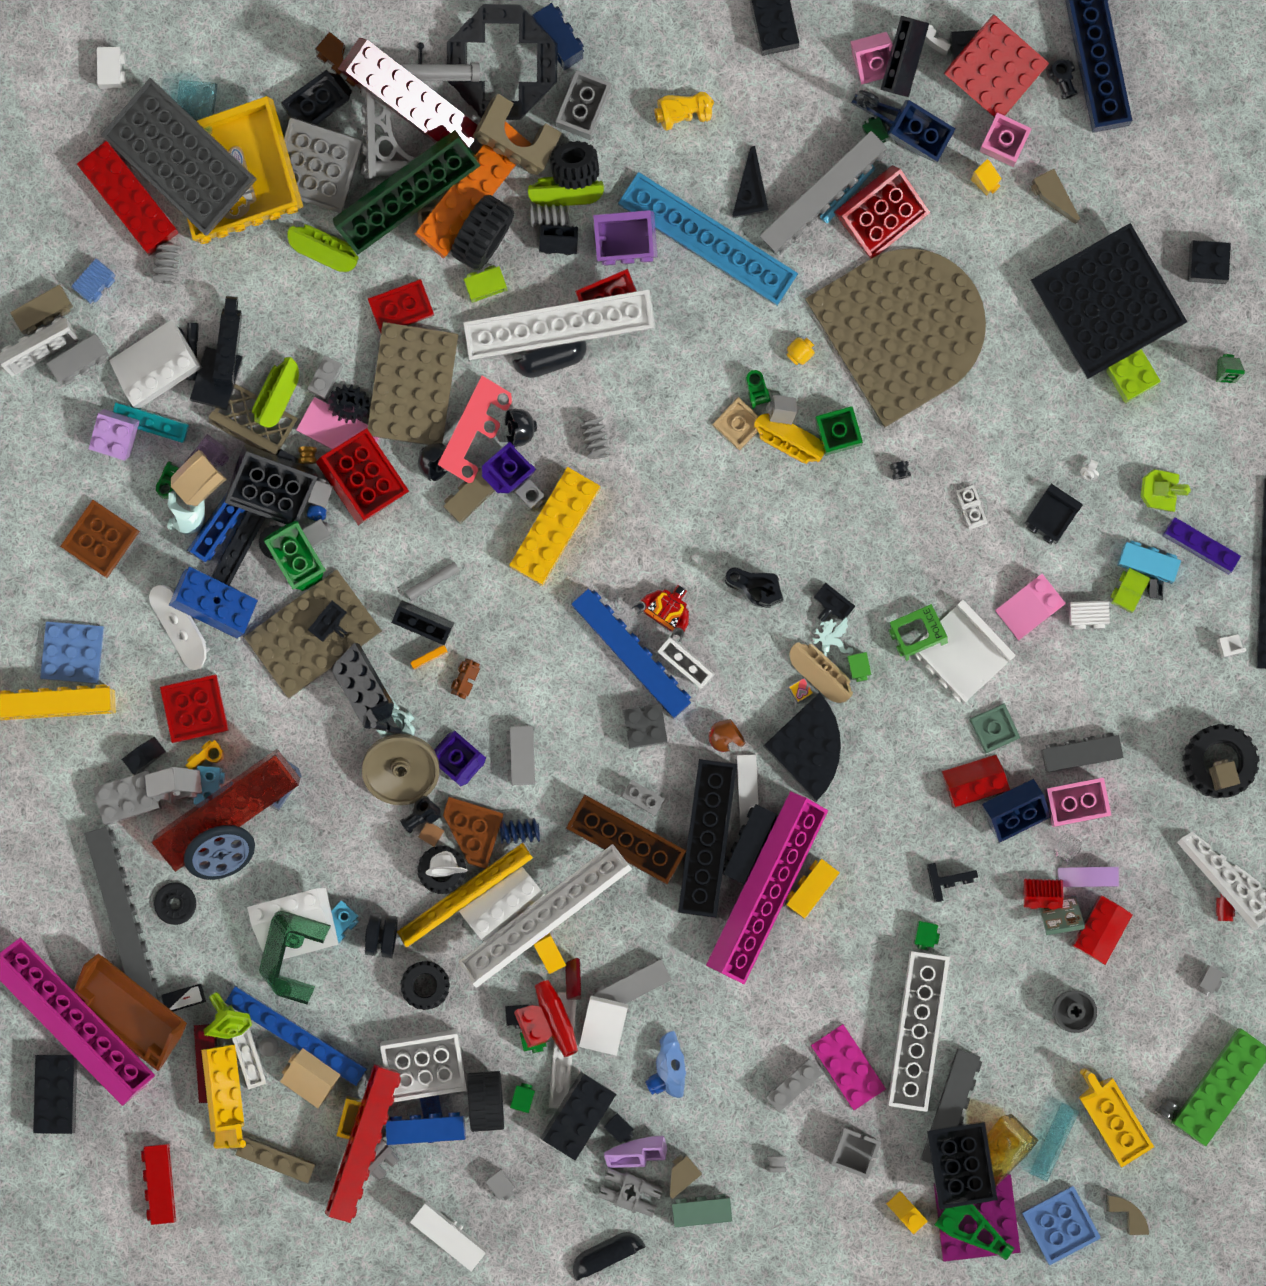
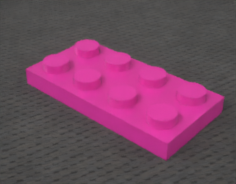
M844 1024L811 1045L853 1110H856L886 1090Z

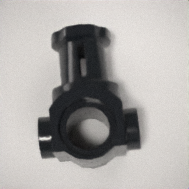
M1069 59L1057 60L1050 68L1046 69L1049 80L1052 79L1056 85L1060 86L1062 100L1078 94L1071 81L1073 79L1071 72L1075 71L1072 60L1069 61ZM1056 67H1063L1065 73H1058Z
M424 795L415 802L412 809L413 813L407 818L401 819L400 822L408 833H412L413 829L418 825L432 824L441 817V810L429 797Z

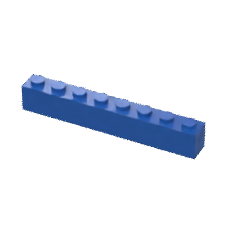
M588 588L571 603L572 607L671 717L675 719L691 704L689 701L691 696L684 689L680 691L676 686L679 683L672 675L668 677L663 672L665 670L664 666L659 661L656 663L651 658L653 654L646 647L642 648L638 644L640 641L633 632L629 634L625 629L627 625L620 618L616 620L612 615L614 611L608 604L604 606L599 601L601 599L600 595L595 590L591 592Z
M238 986L234 987L225 1001L227 1005H231L238 1012L248 1013L251 1020L298 1050L305 1049L355 1086L359 1084L368 1069Z

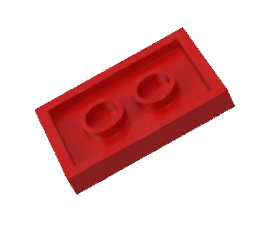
M421 279L368 298L380 334L383 322L408 326L435 316Z

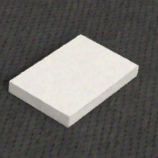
M590 996L579 1047L617 1056L629 1004Z

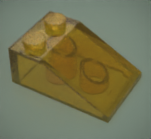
M1013 1114L1001 1116L987 1134L995 1186L1030 1153L1039 1141Z

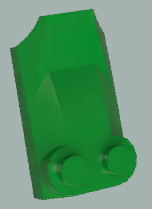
M297 521L281 527L264 539L265 544L292 590L299 589L304 591L322 581L323 573L326 570Z

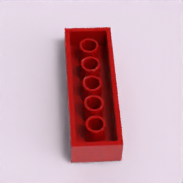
M107 141L77 163L84 175L148 256L157 250L158 245L167 243L179 233Z

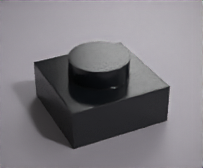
M1150 579V584L1147 587L1150 599L1163 600L1164 581Z

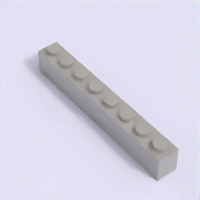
M870 131L760 235V238L775 254L778 252L782 254L789 247L788 243L792 239L797 240L803 234L802 230L806 226L811 227L817 221L815 217L820 213H826L831 206L829 204L832 201H838L845 194L843 191L848 186L852 188L859 181L857 178L862 173L866 175L873 168L871 165L876 160L879 162L887 155L885 153L887 147Z

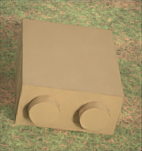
M302 1048L298 1054L294 1053L288 1062L290 1064H287L283 1069L282 1074L284 1076L280 1082L316 1108H319L339 1079L340 1074Z

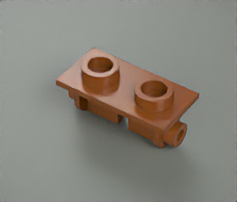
M465 659V661L461 662L458 669L460 673L451 684V694L457 695L462 699L469 696L473 684L467 681L468 679L476 680L480 670L479 663L470 659Z

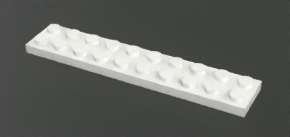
M650 290L463 322L469 360L655 328Z
M613 844L458 961V963L477 988L632 870V868Z

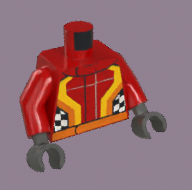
M677 585L672 593L666 589L663 591L656 590L635 602L632 609L638 607L640 609L637 613L638 615L643 612L672 632L671 638L674 635H678L680 637L679 642L682 641L684 632L689 624V610L686 608L687 604L681 600L687 590Z

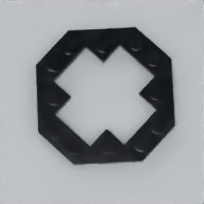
M483 4L464 23L460 30L447 41V64H467V42L485 43V23L519 24V43H537V82H519V101H511L514 104L506 120H521L557 83L558 44L522 5ZM448 81L482 118L490 100H485V81Z

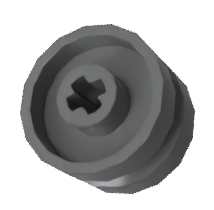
M1069 990L1061 993L1055 999L1052 1006V1016L1055 1023L1061 1029L1071 1033H1081L1088 1030L1094 1024L1097 1018V1006L1089 994L1083 991ZM1073 1008L1077 1009L1076 1015L1071 1014V1010H1074Z

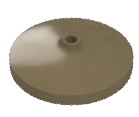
M393 734L379 739L367 750L362 763V777L369 792L377 799L392 805H409L415 803L424 795L428 796L433 791L439 778V761L433 748L424 740L409 734Z

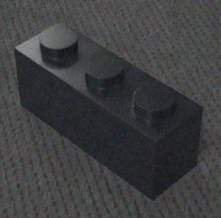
M403 600L398 605L391 622L442 645L446 644L455 624Z

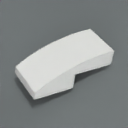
M929 24L924 42L935 51L946 56L951 44H948V41L943 38H935L937 30Z
M972 485L957 490L956 494L969 530L987 524V519L981 507V501L975 486Z

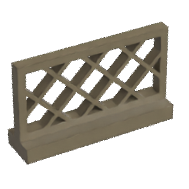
M235 384L234 389L241 393L242 398L232 401L230 399L229 405L232 414L224 416L219 413V408H215L208 417L209 423L251 447L277 455L298 418L284 411L281 418L286 417L292 420L288 427L281 428L278 422V429L267 431V427H264V433H255L252 426L258 425V423L251 422L249 413H252V409H247L245 401L250 399L256 400L258 396ZM243 402L245 411L234 413L232 404ZM247 415L249 423L243 425L237 423V416ZM280 433L281 440L278 445L270 441L269 435Z

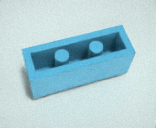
M1135 541L1124 544L1117 566L1126 569L1131 568L1141 574L1170 584L1174 583L1181 560L1177 559L1178 556L1171 553L1161 554L1158 549L1148 547V549L1140 547L1141 544Z

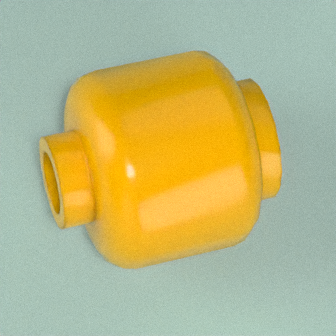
M797 337L787 347L788 353L786 355L794 364L804 365L815 354L812 348L814 344L807 337L805 339Z

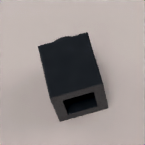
M618 1113L604 1126L620 1144L623 1141L625 1143L634 1136L632 1133L634 1128Z

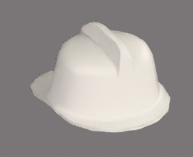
M443 851L431 858L430 868L426 871V874L440 877L467 872L468 870L458 867L456 858L451 852Z

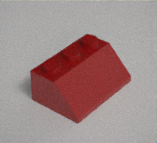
M997 754L942 771L953 808L1010 790Z
M1099 896L1084 922L1085 929L1079 931L1072 947L1106 965L1133 914L1106 897Z

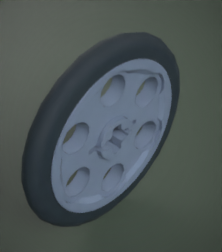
M222 825L210 828L196 836L187 846L184 854L185 867L192 875L205 880L223 879L243 869L252 859L255 851L254 838L250 832L235 825ZM219 837H222V838H223V839L220 840V841H214L215 839H217V838H219ZM235 840H240L236 844H231ZM202 848H207L203 852H198ZM241 853L238 857H232L234 854ZM208 861L207 864L200 865L201 862ZM219 864H225L223 867L217 868Z

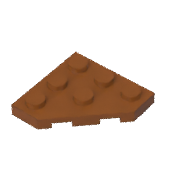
M448 797L443 816L468 864L486 869L489 865L504 814Z

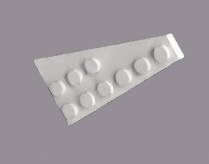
M1193 832L1182 837L1177 842L1253 930L1266 923V890L1261 887L1259 881L1236 864L1233 866L1226 861L1227 857L1223 854H1216L1211 850V845Z

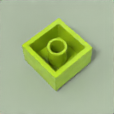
M1142 349L1106 370L1125 404L1161 382Z

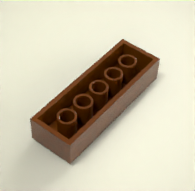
M585 794L566 827L570 832L603 850L613 844L628 864L668 885L686 852L681 847Z

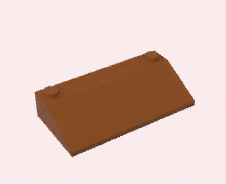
M99 953L83 965L74 992L130 1050L159 1071L183 1035L187 1023Z

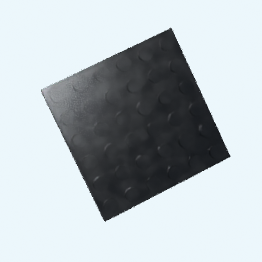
M1131 223L1030 280L1086 379L1093 377L1187 323L1185 316Z

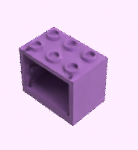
M653 211L593 215L597 261L602 262V265H616L615 261H621L623 264L635 263L634 260L640 259V262H653V258H658L655 215Z

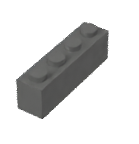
M1112 732L1102 734L1100 739H1095L1094 736L1083 738L1084 742L1076 743V740L1065 741L1063 746H1057V743L1045 745L1046 749L1041 751L1046 773L1124 758L1119 735L1114 736Z

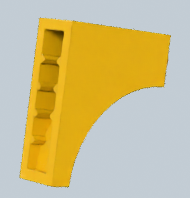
M550 932L533 944L549 974L566 966Z

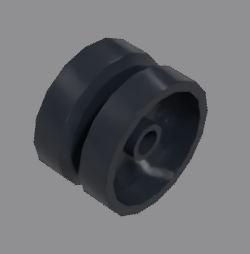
M370 914L365 933V955L375 956L378 953L379 945H381V956L393 958L398 917L387 916L384 927H382L381 914Z

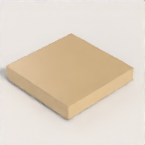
M738 397L712 425L740 451L758 432L757 428L754 427V423L759 416Z

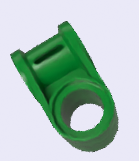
M758 370L750 371L746 377V385L751 406L756 408L757 405L771 402L762 373ZM751 375H757L760 379V382L758 384H752L749 380V377Z
M168 461L165 465L162 475L156 484V492L162 499H168L169 492L173 491L171 488V477L179 469L171 461ZM164 485L170 486V491L166 494L160 492Z

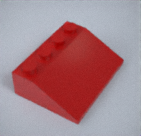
M892 165L834 211L845 229L869 258L872 259L930 214V211L903 171Z
M367 428L327 452L316 461V464L330 485L333 486V489L358 526L409 492Z

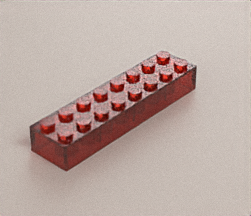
M275 749L156 833L151 843L176 872L185 866V851L196 836L216 826H242L296 788L301 778L280 751ZM219 837V838L215 839L214 841H220V840H222L223 838H222V837ZM202 848L198 852H203L207 848Z

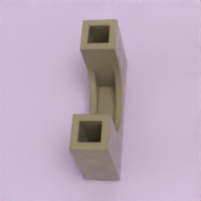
M496 94L490 100L473 137L477 138L481 144L493 148L497 154L506 156L512 163L524 167L528 173L538 175L544 170L562 133L545 123L539 128L531 146L520 147L515 145L508 139L504 128L505 120L514 103L502 95Z

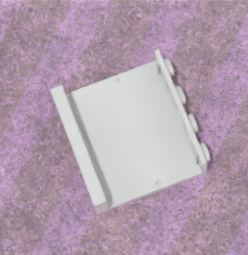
M962 600L940 621L948 636V643L942 646L938 643L913 655L919 661L922 659L927 664L925 668L932 675L936 673L940 678L938 680L945 689L949 687L952 690V696L957 702L960 703L962 701L966 703L1016 655L975 611ZM927 633V634H926L923 638H921L919 641L928 638V637H929V633Z

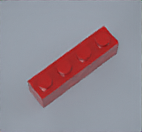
M169 1144L144 1146V1150L141 1151L142 1162H145L146 1170H143V1180L147 1182L148 1188L145 1190V1200L149 1201V1209L146 1210L147 1220L151 1221V1225L175 1223L176 1211Z

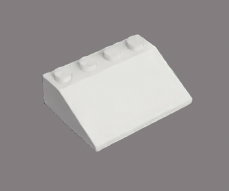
M66 317L55 319L52 321V325L37 329L35 331L36 334L30 337H22L18 340L19 343L14 346L8 345L4 347L0 353L1 366L13 377L78 341L79 339Z
M173 319L109 360L124 393L135 408L143 407L202 368Z
M521 866L463 907L459 912L479 938L485 942L545 894Z
M316 888L247 907L252 929L267 963L339 945L326 888Z
M458 1029L381 1041L380 1047L384 1067L396 1070L400 1073L401 1077L398 1088H395L393 1094L395 1096L394 1102L467 1090Z

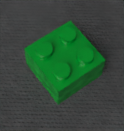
M853 406L815 417L816 427L825 450V456L862 446L863 440Z

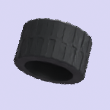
M500 1071L468 1073L467 1090L471 1131L503 1130L504 1111Z

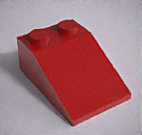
M626 269L575 292L579 302L637 292L629 270Z

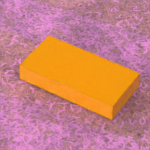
M442 645L411 661V665L415 670L448 653L445 645Z

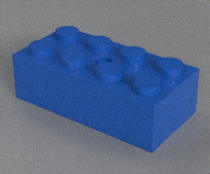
M188 567L182 572L169 606L237 639L245 633L258 600L192 567Z

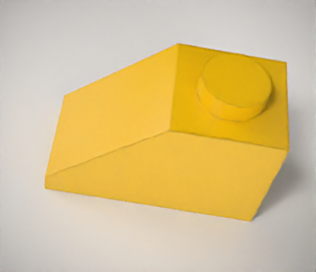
M987 159L974 171L971 181L987 196L990 192L994 194L1001 187L999 183L1002 178Z
M901 1191L886 1203L913 1235L928 1222Z

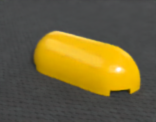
M769 413L760 415L754 423V427L757 428L761 440L802 463L819 462L825 454L822 442L816 436L793 423L790 425L770 422Z

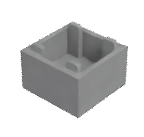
M171 767L145 775L147 798H152L156 802L168 800L169 803L174 804L176 800L187 797L195 798L197 794L202 793L200 770Z

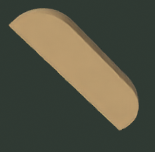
M800 642L793 645L790 650L792 665L827 699L836 703H843L852 696L853 691H851L849 685L850 679L819 649L812 644L805 645L800 644Z

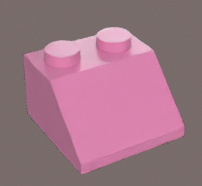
M883 32L851 41L852 54L861 85L883 79L893 46L888 33Z

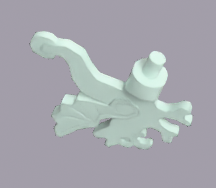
M847 617L835 627L833 632L832 629L836 625L833 619L821 622L820 626L824 625L822 633L817 628L815 629V634H818L820 638L813 637L812 639L815 640L813 643L816 644L818 641H822L821 651H823L825 656L829 652L830 644L837 645L842 653H853V648L848 647L845 649L841 639L836 638L842 637V634L846 633L848 628Z

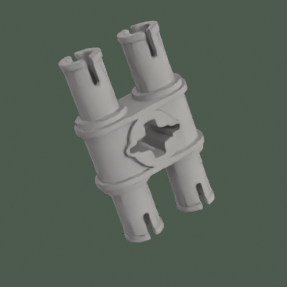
M608 1167L607 1173L614 1176L606 1174L604 1179L618 1183L622 1188L621 1191L617 1192L601 1186L600 1191L607 1193V1195L599 1192L598 1198L614 1203L615 1207L619 1206L632 1211L631 1213H636L637 1211L653 1218L654 1212L647 1209L655 1211L657 1206L641 1201L639 1197L640 1194L645 1193L659 1199L661 1194L654 1192V1190L662 1193L663 1187L647 1182L646 1178L642 1179L629 1174V1172L622 1173ZM634 1184L633 1188L634 1192H636V1195H632L631 1198L627 1200V1193L625 1192V1190H629L630 1187H632V1185Z

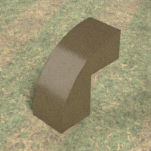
M1107 1195V1211L1127 1212V1234L1149 1235L1147 1221L1142 1212L1133 1203L1118 1196Z

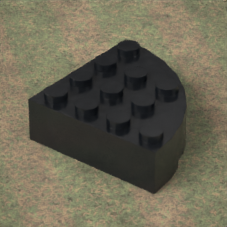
M820 692L763 745L815 802L825 793L832 782L839 764L841 751L840 731L836 717Z

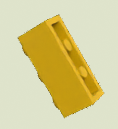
M820 859L819 862L815 860L809 867L811 870L810 874L807 877L803 875L797 883L800 887L796 892L792 890L786 898L788 901L786 906L803 919L807 917L840 873L823 859Z

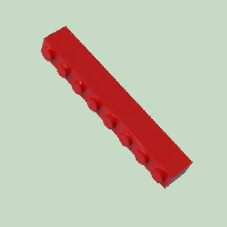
M376 1064L373 1066L325 1210V1214L328 1217L351 1223L352 1218L354 1219L356 1216V1205L358 1200L362 1198L364 1191L362 1187L364 1181L368 1180L370 1174L368 1169L370 1163L375 1159V1148L381 1141V1130L383 1125L387 1123V1112L389 1106L393 1105L395 1088H398L401 1081L400 1073L396 1070Z

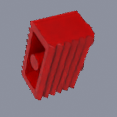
M1024 879V907H1029L1030 909L1049 908L1052 910L1063 908V880Z

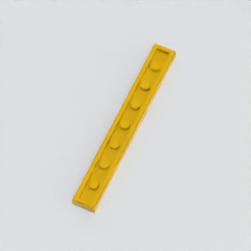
M524 843L518 845L398 930L397 933L406 947L410 946L533 859Z

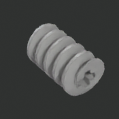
M531 203L530 223L532 228L535 227L536 223H538L539 228L544 223L546 225L553 223L555 226H559V224L566 226L568 224L569 205H567L564 211L562 205L559 206L558 210H556L555 205H552L551 209L548 210L547 204L544 205L543 209L540 208L539 204L533 209Z
M169 243L157 246L159 253H156V258L159 260H156L154 264L158 267L154 268L153 272L158 275L152 277L154 281L162 284H175L171 282V279H177V276L173 275L172 272L178 271V269L173 267V265L179 264V261L175 260L174 257L180 256L175 250L181 249V246Z
M603 417L587 420L581 425V429H585L582 433L583 436L588 437L584 440V443L590 444L586 447V451L591 452L587 455L589 459H600L611 455L605 453L610 449V447L604 446L608 439H602L607 434V432H601L605 425L599 424L604 419Z

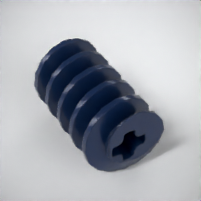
M535 818L532 819L531 824H529L528 819L524 820V824H521L520 819H517L516 825L513 824L512 820H509L507 826L505 821L502 820L500 825L501 844L504 839L507 844H510L512 838L515 844L518 843L519 838L522 843H525L527 837L530 843L533 842L534 837L540 842L539 823L536 822Z

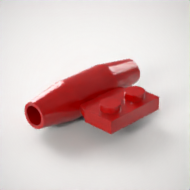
M549 980L536 984L535 990L539 1006L530 1005L517 1009L514 1012L528 1048L546 1043L552 1037L564 1057L577 1053L578 1048L574 1030L560 997Z

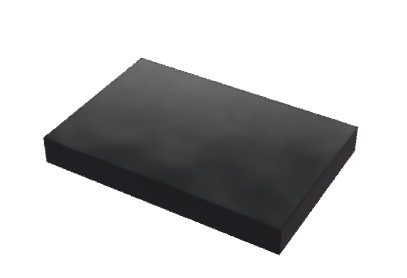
M206 347L200 364L202 368L198 371L190 401L227 410L234 388L214 386L213 374L217 349ZM240 355L237 356L234 386L243 360V356Z

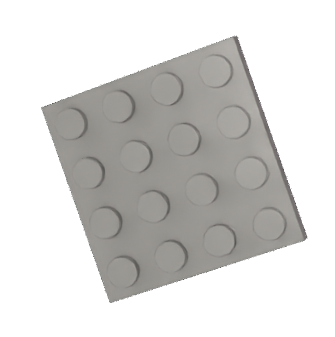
M290 117L284 140L301 200L341 213L344 211L364 140Z

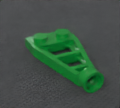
M973 1204L944 1209L934 1224L949 1236L995 1253L1005 1261L1014 1250V1247L1004 1241ZM965 1215H971L977 1222V1229L972 1234L960 1231L958 1228ZM983 1228L993 1235V1240L990 1244H985L977 1239L978 1234ZM1005 1246L1003 1250L1000 1252V1247Z

